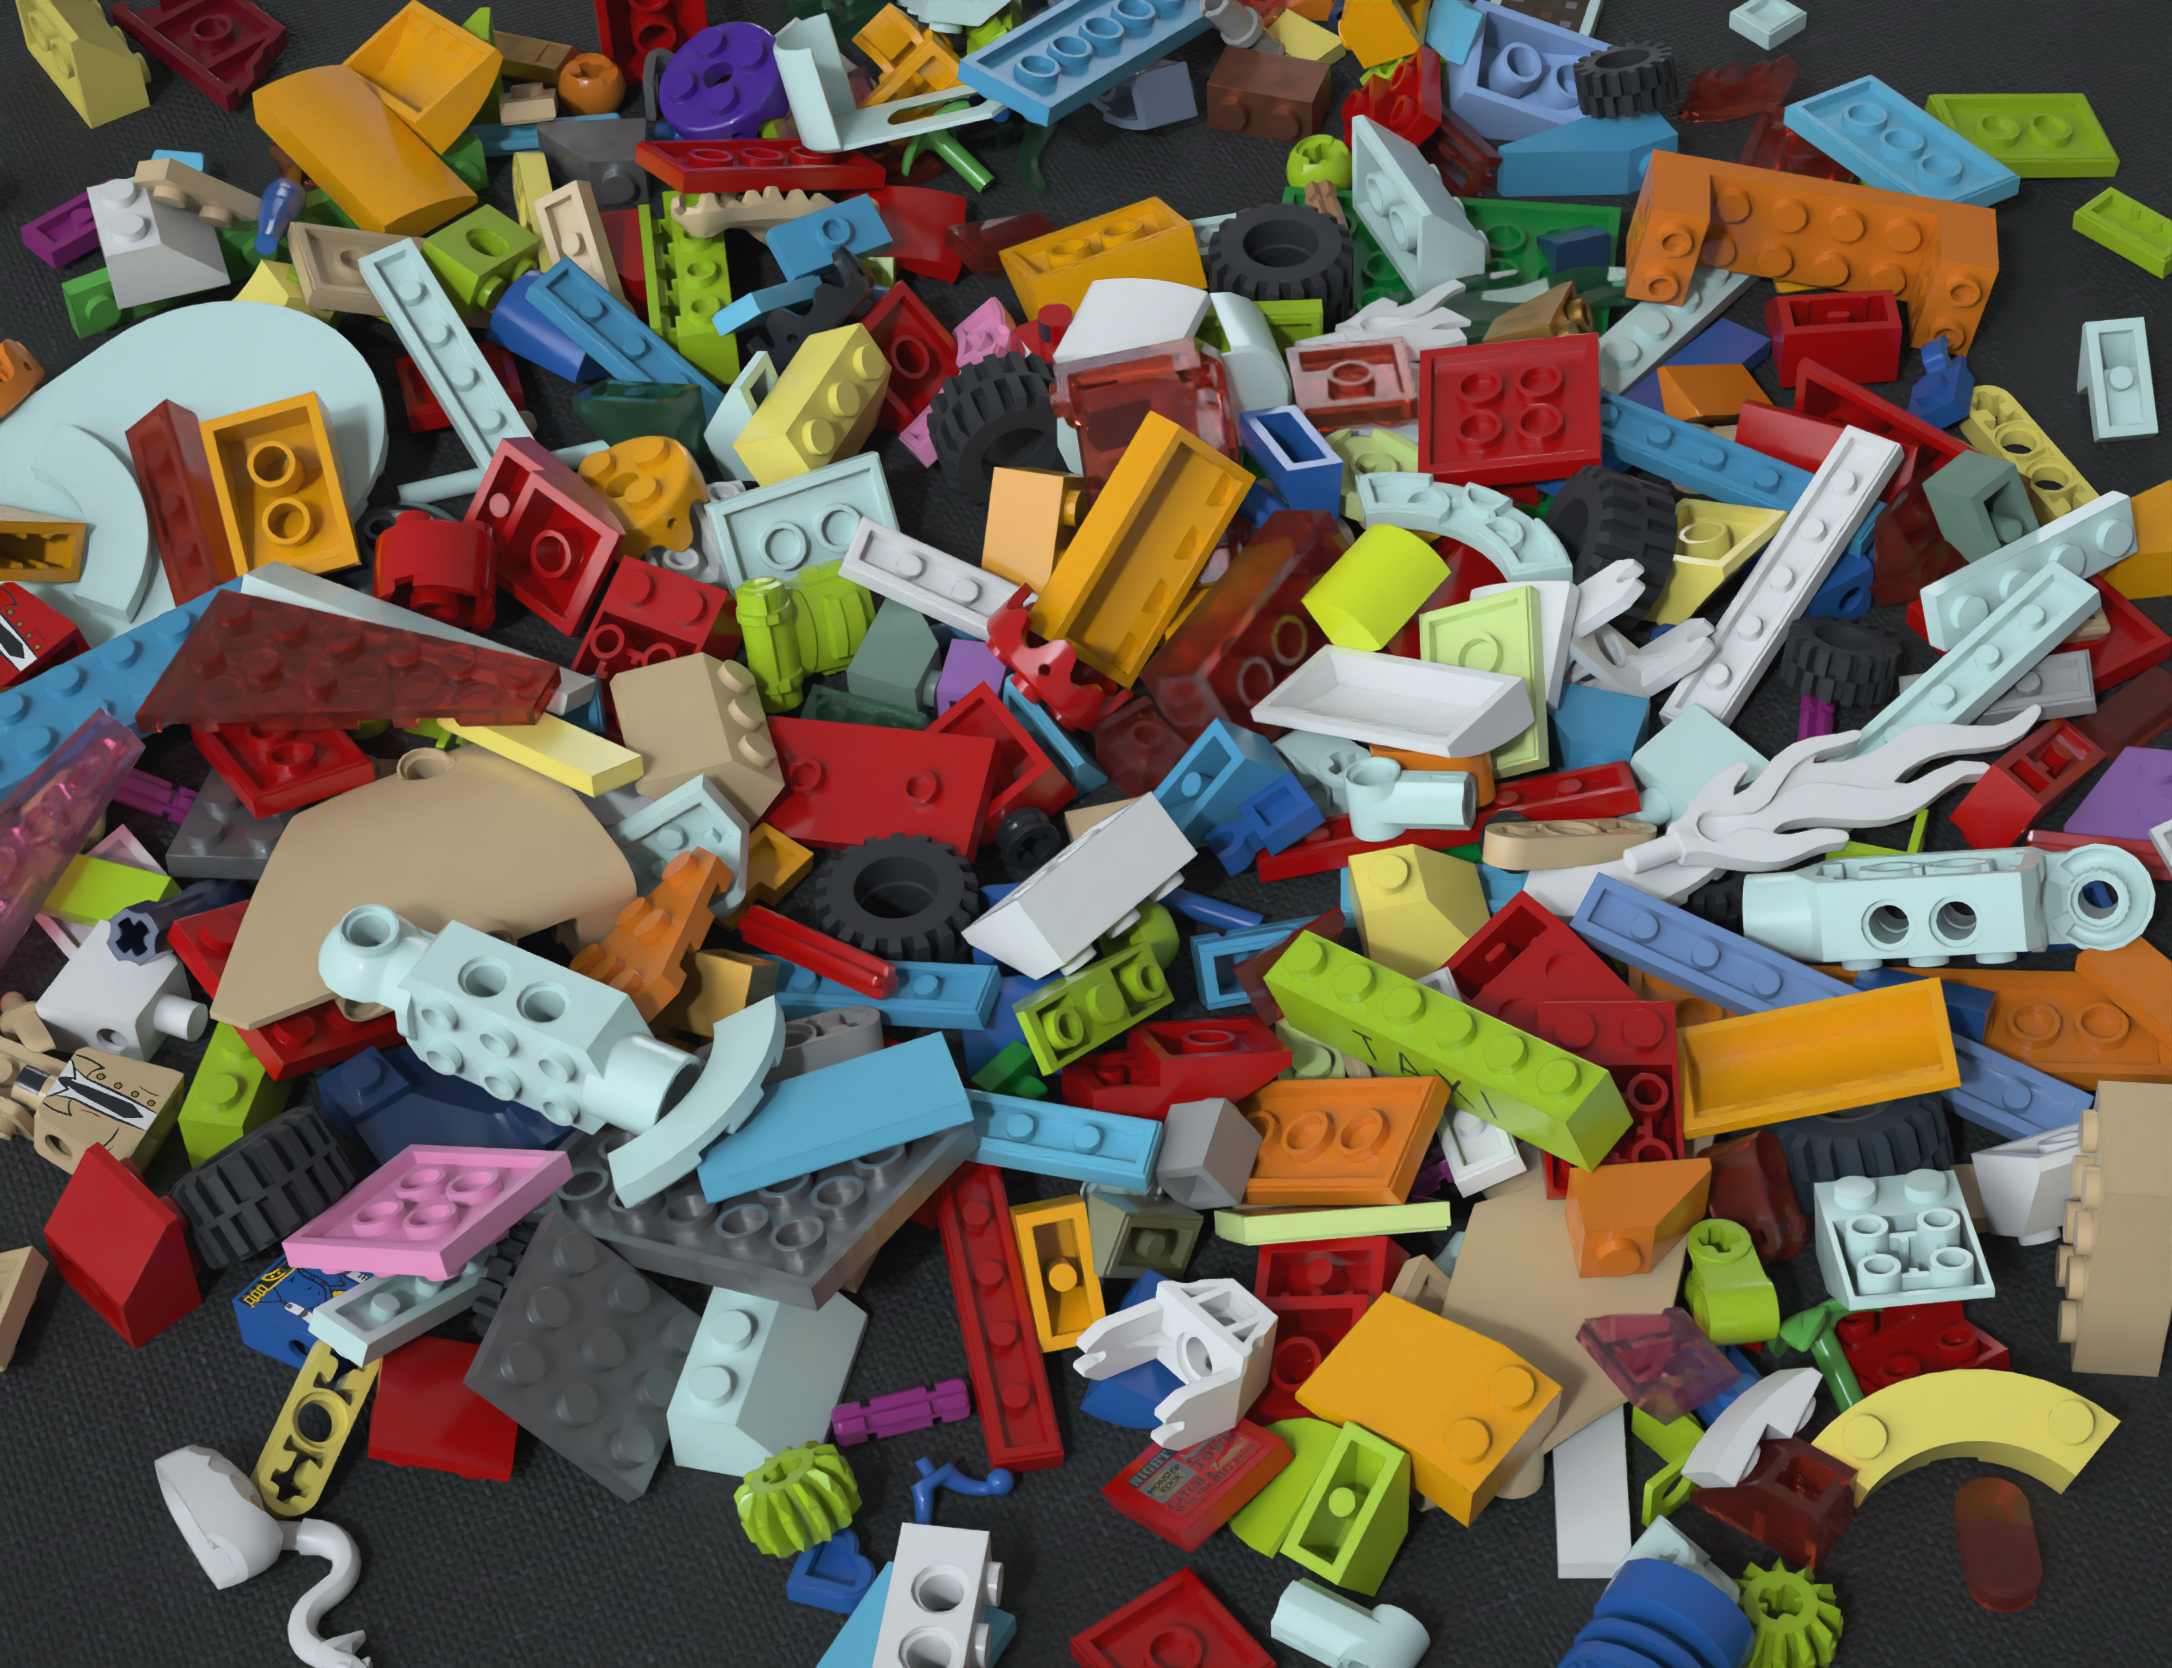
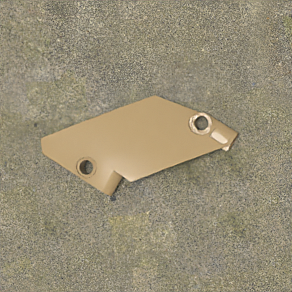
M1717 1134L1689 1140L1684 1138L1685 1159H1710ZM1526 1141L1519 1144L1518 1147L1527 1171L1481 1190L1487 1200L1474 1204L1441 1312V1317L1504 1344L1563 1387L1556 1424L1495 1495L1507 1499L1527 1497L1535 1493L1542 1486L1544 1479V1454L1596 1419L1632 1400L1635 1390L1644 1383L1649 1384L1652 1388L1659 1384L1673 1311L1688 1249L1687 1233L1650 1273L1632 1274L1624 1277L1579 1278L1564 1215L1566 1200H1546L1540 1149ZM1410 1485L1409 1498L1418 1511L1426 1512L1439 1507Z

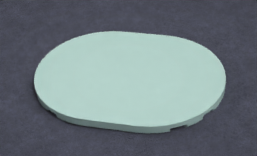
M220 301L191 305L152 317L125 330L22 401L0 420V505L86 523L84 514H82L75 503L60 490L36 479L30 466L59 421L78 428L97 439L110 449L125 465L135 480L148 510L152 526L150 528V554L153 562L148 586L142 602L131 623L78 605L73 593L80 582L88 557L89 537L87 524L85 526L78 582L0 581V585L4 582H15L73 621L78 626L89 647L94 649L104 642L158 617L164 612L171 611L213 590L219 585L238 578L198 423L316 391L328 407L343 463L353 522L355 524L368 506L367 497L378 475L383 473L388 452L389 436L387 433L385 405L372 370L358 350L332 327L300 311L262 302Z

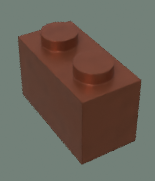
M1226 45L1207 82L1208 128L1298 144L1309 136L1318 135L1331 109V63Z

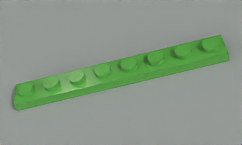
M473 131L459 136L441 155L432 150L473 192L489 186L483 145ZM321 188L306 193V208L298 222L361 230ZM258 216L255 221L234 222L232 227L228 229L214 227L230 283L253 275L261 259L281 263L292 260L286 236L279 242L275 252L270 255H263L256 250L254 242L258 234ZM107 267L61 284L72 327L80 339L219 288L214 287L118 310Z

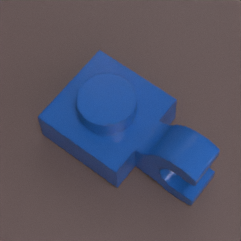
M1945 334L1923 345L1921 356L1927 375L1913 385L1908 407L1909 412L1940 429L1968 417L1975 377L1967 369V360L1963 355L1952 360L1950 359L1947 352L1949 339Z

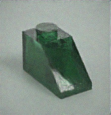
M602 379L571 398L573 410L609 447L632 438L666 436L679 441L686 447L695 461L711 452L703 435L707 429L701 385Z

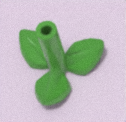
M967 101L953 102L937 110L932 116L971 108ZM954 126L913 135L903 155L901 172L907 177L914 160L923 150L927 149L937 152L980 194L985 192L995 180V177L957 141Z
M1835 1298L1820 1303L1817 1307L1799 1312L1787 1318L1779 1325V1333L1776 1340L1767 1341V1346L1777 1359L1790 1346L1801 1352H1805L1810 1348L1842 1414L1854 1404L1865 1399V1396L1834 1333L1836 1324L1842 1317L1860 1312L1884 1313L1883 1308L1849 1311Z

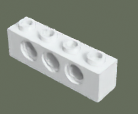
M902 1522L872 1668L988 1667L992 1642L991 1624L984 1623L987 1606L998 1607L1000 1604L1004 1575L1003 1563L992 1561L990 1531ZM942 1608H949V1609H951V1610L945 1611V1612H936V1611H935V1610L942 1609Z

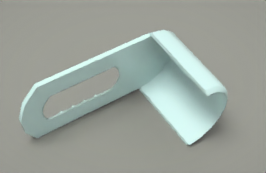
M827 13L813 16L794 24L782 32L773 45V53L802 144L816 153L847 151L989 119L1008 108L996 100L987 99V101L976 107L892 125L888 123V119L896 113L969 98L970 96L979 95V92L968 85L857 109Z
M1231 292L1209 293L1231 351L1068 393L1057 419V445L1069 470L1075 474L1096 476V484L1108 481L1128 448L1127 446L1104 453H1099L1090 445L1086 436V425L1092 413L1185 390L1192 395L1198 406V419L1194 428L1189 430V432L1219 452L1243 446L1239 434L1240 412L1287 406L1292 403V382L1263 312L1248 298Z

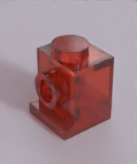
M1146 695L1095 724L1097 763L1130 799L1141 797L1150 791L1153 793L1191 748L1181 736L1153 711V701Z

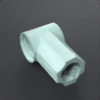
M1380 756L1357 760L1344 770L1343 780L1351 829L1355 837L1363 841H1386L1401 835L1406 829L1471 830L1476 819L1475 777H1471L1468 771L1401 770L1397 761Z
M1304 1577L1298 1582L1293 1580L1280 1597L1276 1613L1271 1621V1637L1332 1668H1415L1430 1645L1429 1635L1423 1625L1403 1609L1381 1604L1375 1607L1373 1611H1370Z

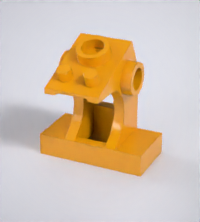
M890 2L852 38V41L883 71L878 76L880 84L857 106V109L964 85V83L957 80L961 58L953 51L954 46L946 34L925 28ZM946 102L896 113L888 119V123L896 125L931 117ZM911 136L887 142L897 150Z

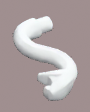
M303 1518L302 1522L276 1520L283 1532V1547L281 1550L299 1551L300 1555H320L332 1561L333 1564L330 1574L306 1592L291 1611L287 1630L289 1643L294 1652L304 1663L314 1668H373L370 1657L361 1660L355 1656V1652L366 1640L363 1630L333 1637L328 1640L320 1637L317 1630L320 1618L346 1598L357 1583L361 1568V1557L355 1541L346 1530L338 1524L311 1518Z

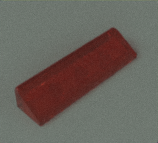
M165 399L126 430L125 435L175 607L177 608L213 590L215 587L228 583L238 577L198 418L192 411Z

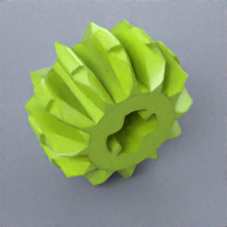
M816 1440L807 1441L797 1449L786 1446L781 1454L773 1458L765 1457L764 1464L759 1469L747 1472L743 1477L744 1484L733 1495L738 1506V1515L742 1520L741 1525L750 1541L756 1543L762 1554H776L779 1559L788 1558L798 1550L809 1553L814 1545L822 1541L831 1542V1535L839 1529L848 1527L853 1521L851 1515L862 1504L857 1490L858 1485L845 1457L839 1455L833 1444L819 1445Z
M1781 1557L1773 1565L1770 1572H1765L1750 1562L1747 1569L1743 1572V1580L1732 1579L1740 1589L1737 1606L1747 1616L1756 1635L1755 1651L1745 1668H1815V1666L1829 1668L1830 1662L1835 1658L1837 1639L1841 1637L1843 1628V1617L1840 1615L1841 1609L1835 1607L1836 1595L1833 1592L1832 1584H1814L1815 1576L1810 1565L1796 1574L1787 1572Z

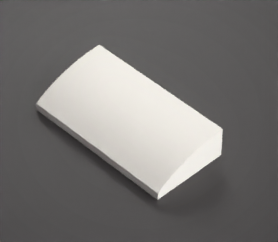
M1326 644L1250 710L1253 720L1256 722L1449 758H1465L1491 751L1507 743L1535 722L1523 677Z

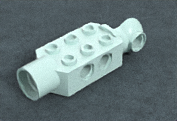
M2097 843L2074 848L2071 851L2049 852L2028 846L1831 858L1793 872L1747 874L1743 885L1744 938L1801 964L1842 961V969L1850 971L1875 969L1882 966V959L1908 958L1909 965L1913 967H1934L1949 963L1950 955L1976 954V961L1979 963L1996 964L2016 960L2017 952H2027L2030 950L2031 952H2046L2047 946L2052 944H2073L2080 949L2094 948L2103 951L2125 947L2143 933L2151 920L2156 894L2149 872L2135 856L2117 846ZM2091 881H2105L2111 884L2117 891L2119 900L2111 907L2104 909L2095 908L2085 900L2082 887ZM1950 902H1964L1973 909L1975 915H1961L1952 908ZM1884 905H1893L1902 909L1907 915V919L1892 917L1884 909Z
M378 904L360 905L347 912L341 921L328 932L318 953V972L326 986L343 998L362 1003L376 1002L395 1010L399 1034L406 1037L408 1044L418 1058L426 1062L432 1069L444 1075L454 1074L477 1084L500 1100H513L539 1111L551 1122L561 1126L571 1125L594 1135L607 1122L640 1136L680 1103L702 1074V1063L699 1057L655 1039L628 994L455 920H451L435 935L416 927L386 906Z

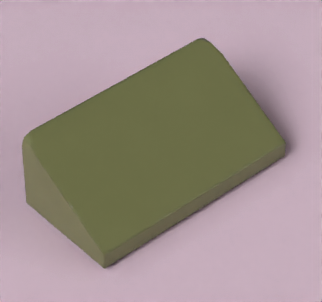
M1090 1193L1088 1197V1215L1094 1274L1102 1278L1139 1279L1149 1268L1168 1279L1181 1280L1201 1229L1204 1216L1163 1196Z

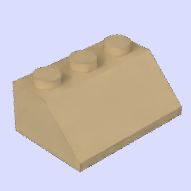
M700 652L617 673L610 681L625 747L642 755L644 776L634 781L637 793L657 801L704 773L750 824V831L785 786L777 753L767 725L766 715L763 711L752 673L736 661L726 660L722 662Z

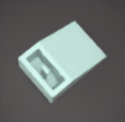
M1918 1169L1906 1175L1874 1178L1846 1176L1833 1182L1814 1183L1817 1259L1827 1292L1849 1311L1995 1297V1287L1954 1170Z

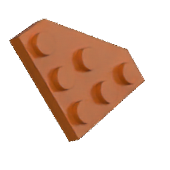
M697 846L692 852L685 851L679 854L663 870L661 874L663 881L646 898H636L625 906L616 917L615 925L617 927L599 945L593 943L580 951L571 961L568 969L628 994L642 1018L648 1024L680 992L687 977V974L680 968V962L685 951L692 954L700 949L715 917L708 909V902L713 892L718 896L727 891L734 876L733 872L718 856L700 846Z

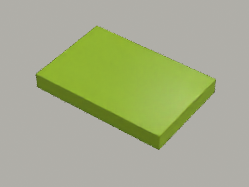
M2083 93L1929 95L1925 106V112L2021 178L2115 177L2120 163L2118 156Z

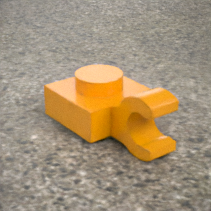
M762 822L749 835L745 897L732 914L723 919H713L712 922L728 932H732L737 928L740 916L746 915L749 907L753 905L757 898L774 907L812 870L814 853L765 822Z

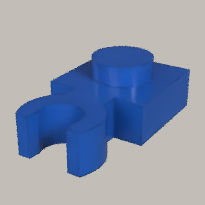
M1290 771L1237 806L1243 815L1241 819L1236 822H1227L1216 826L1204 838L1231 876L1247 868L1253 861L1255 854L1264 847L1273 857L1289 845L1301 840L1307 833L1326 820L1317 805Z

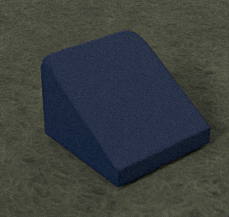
M1590 224L1537 236L1536 243L1555 277L1610 266L1611 236L1607 230Z

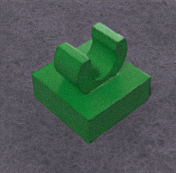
M1017 1040L1011 1042L970 1079L971 1089L1036 1101H1040L1048 1094V1088L1037 1079L1036 1059L1032 1050Z

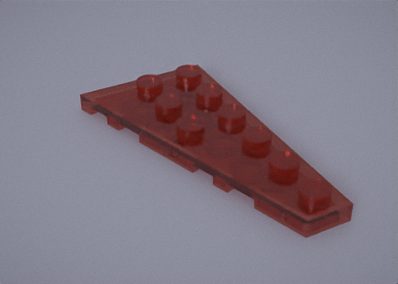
M220 588L134 716L139 733H162L164 724L194 723L196 732H220L222 723L256 722L261 731L360 729L361 720L392 719L394 728H418L420 719L455 718L460 727L537 725L561 685L562 679L559 664Z

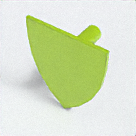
M1306 1417L1281 1420L1263 1427L1284 1439L1295 1458L1228 1520L1232 1531L1247 1545L1273 1559L1289 1534L1342 1430L1328 1422Z

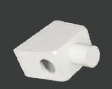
M100 919L35 1004L38 1017L56 1046L52 1050L74 1054L78 1049L90 1047L143 1062L150 1061L169 1034L191 1042L196 1041L202 1035L208 1019L206 1005L191 1000L192 996L184 966L176 955L170 953L162 959L143 966L126 960L118 962L106 944L110 935V923Z

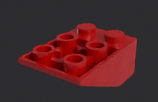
M624 555L570 668L571 671L585 676L596 674L601 681L609 739L606 740L626 748L610 687V681L617 673L700 652L722 662L733 660L743 639L741 624L737 622V600L728 591Z
M1523 889L1438 969L1441 970L1448 966L1456 981L1464 1004L1528 1034L1537 1002L1643 1001L1565 923Z
M1674 1001L1537 1002L1529 1034L1608 1070L1634 1121L1597 1166L1685 1159ZM1539 1148L1546 1200H1566L1570 1168L1578 1166Z

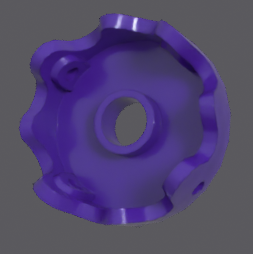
M742 21L728 22L701 30L677 51L662 75L659 86V105L664 118L682 139H757L758 126L764 120L771 117L781 119L787 115L789 100L773 53V45L776 41L773 34L755 23ZM732 74L727 83L715 85L723 76Z

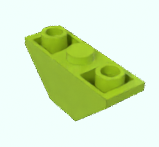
M1145 940L1081 968L1066 977L1064 976L1052 981L1012 1004V1007L1043 1076L1057 1071L1173 1002L1174 998L1148 940Z

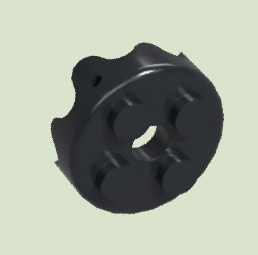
M840 246L832 252L833 262L840 273L830 271L819 276L823 284L814 289L813 302L795 313L785 308L774 309L766 319V328L770 335L764 333L758 327L738 332L740 339L752 356L757 351H767L777 374L786 369L809 335L840 328L845 323L852 325L874 305V302L868 295L874 288L876 280L865 265L846 247Z

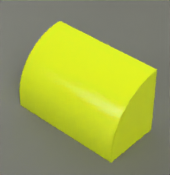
M1373 524L1370 525L1301 601L1333 645L1375 651L1382 649L1447 578L1451 571L1441 557L1416 535L1397 526Z

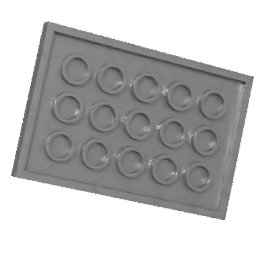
M606 1122L594 1135L577 1129L554 1150L567 1151L574 1177L551 1194V1200L547 1205L529 1212L515 1224L521 1226L522 1221L528 1220L539 1225L543 1217L558 1210L633 1267L819 1311L978 1147L973 1125L966 1123L712 1204H707L697 1168H694L656 1195L632 1208L626 1209L615 1191L607 1154L624 1146L638 1136Z

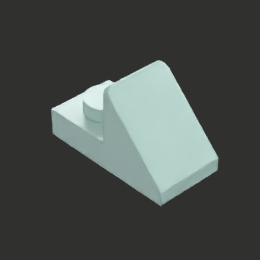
M2144 317L2085 322L2082 326L2077 392L2078 395L2088 394L2094 443L2153 438L2158 434Z

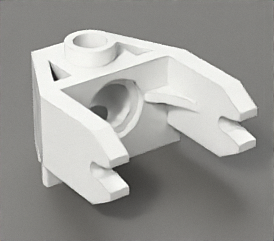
M1635 559L1617 560L1577 586L1580 589L1563 682L1650 699V697L1696 670L1705 662L1716 648L1715 643L1707 637L1714 631V626L1705 618L1687 619L1642 648H1637L1607 622L1629 609L1643 593L1645 584L1638 577L1644 572V567Z
M1233 1278L1201 1279L1193 1283H1180L1173 1280L1161 1281L1157 1284L1156 1298L1101 1318L1079 1336L1076 1345L1086 1354L1074 1361L1073 1368L1083 1377L1102 1381L1157 1358L1186 1385L1174 1390L1155 1408L1154 1415L1164 1424L1151 1432V1438L1162 1448L1180 1451L1235 1428L1266 1387L1278 1316Z

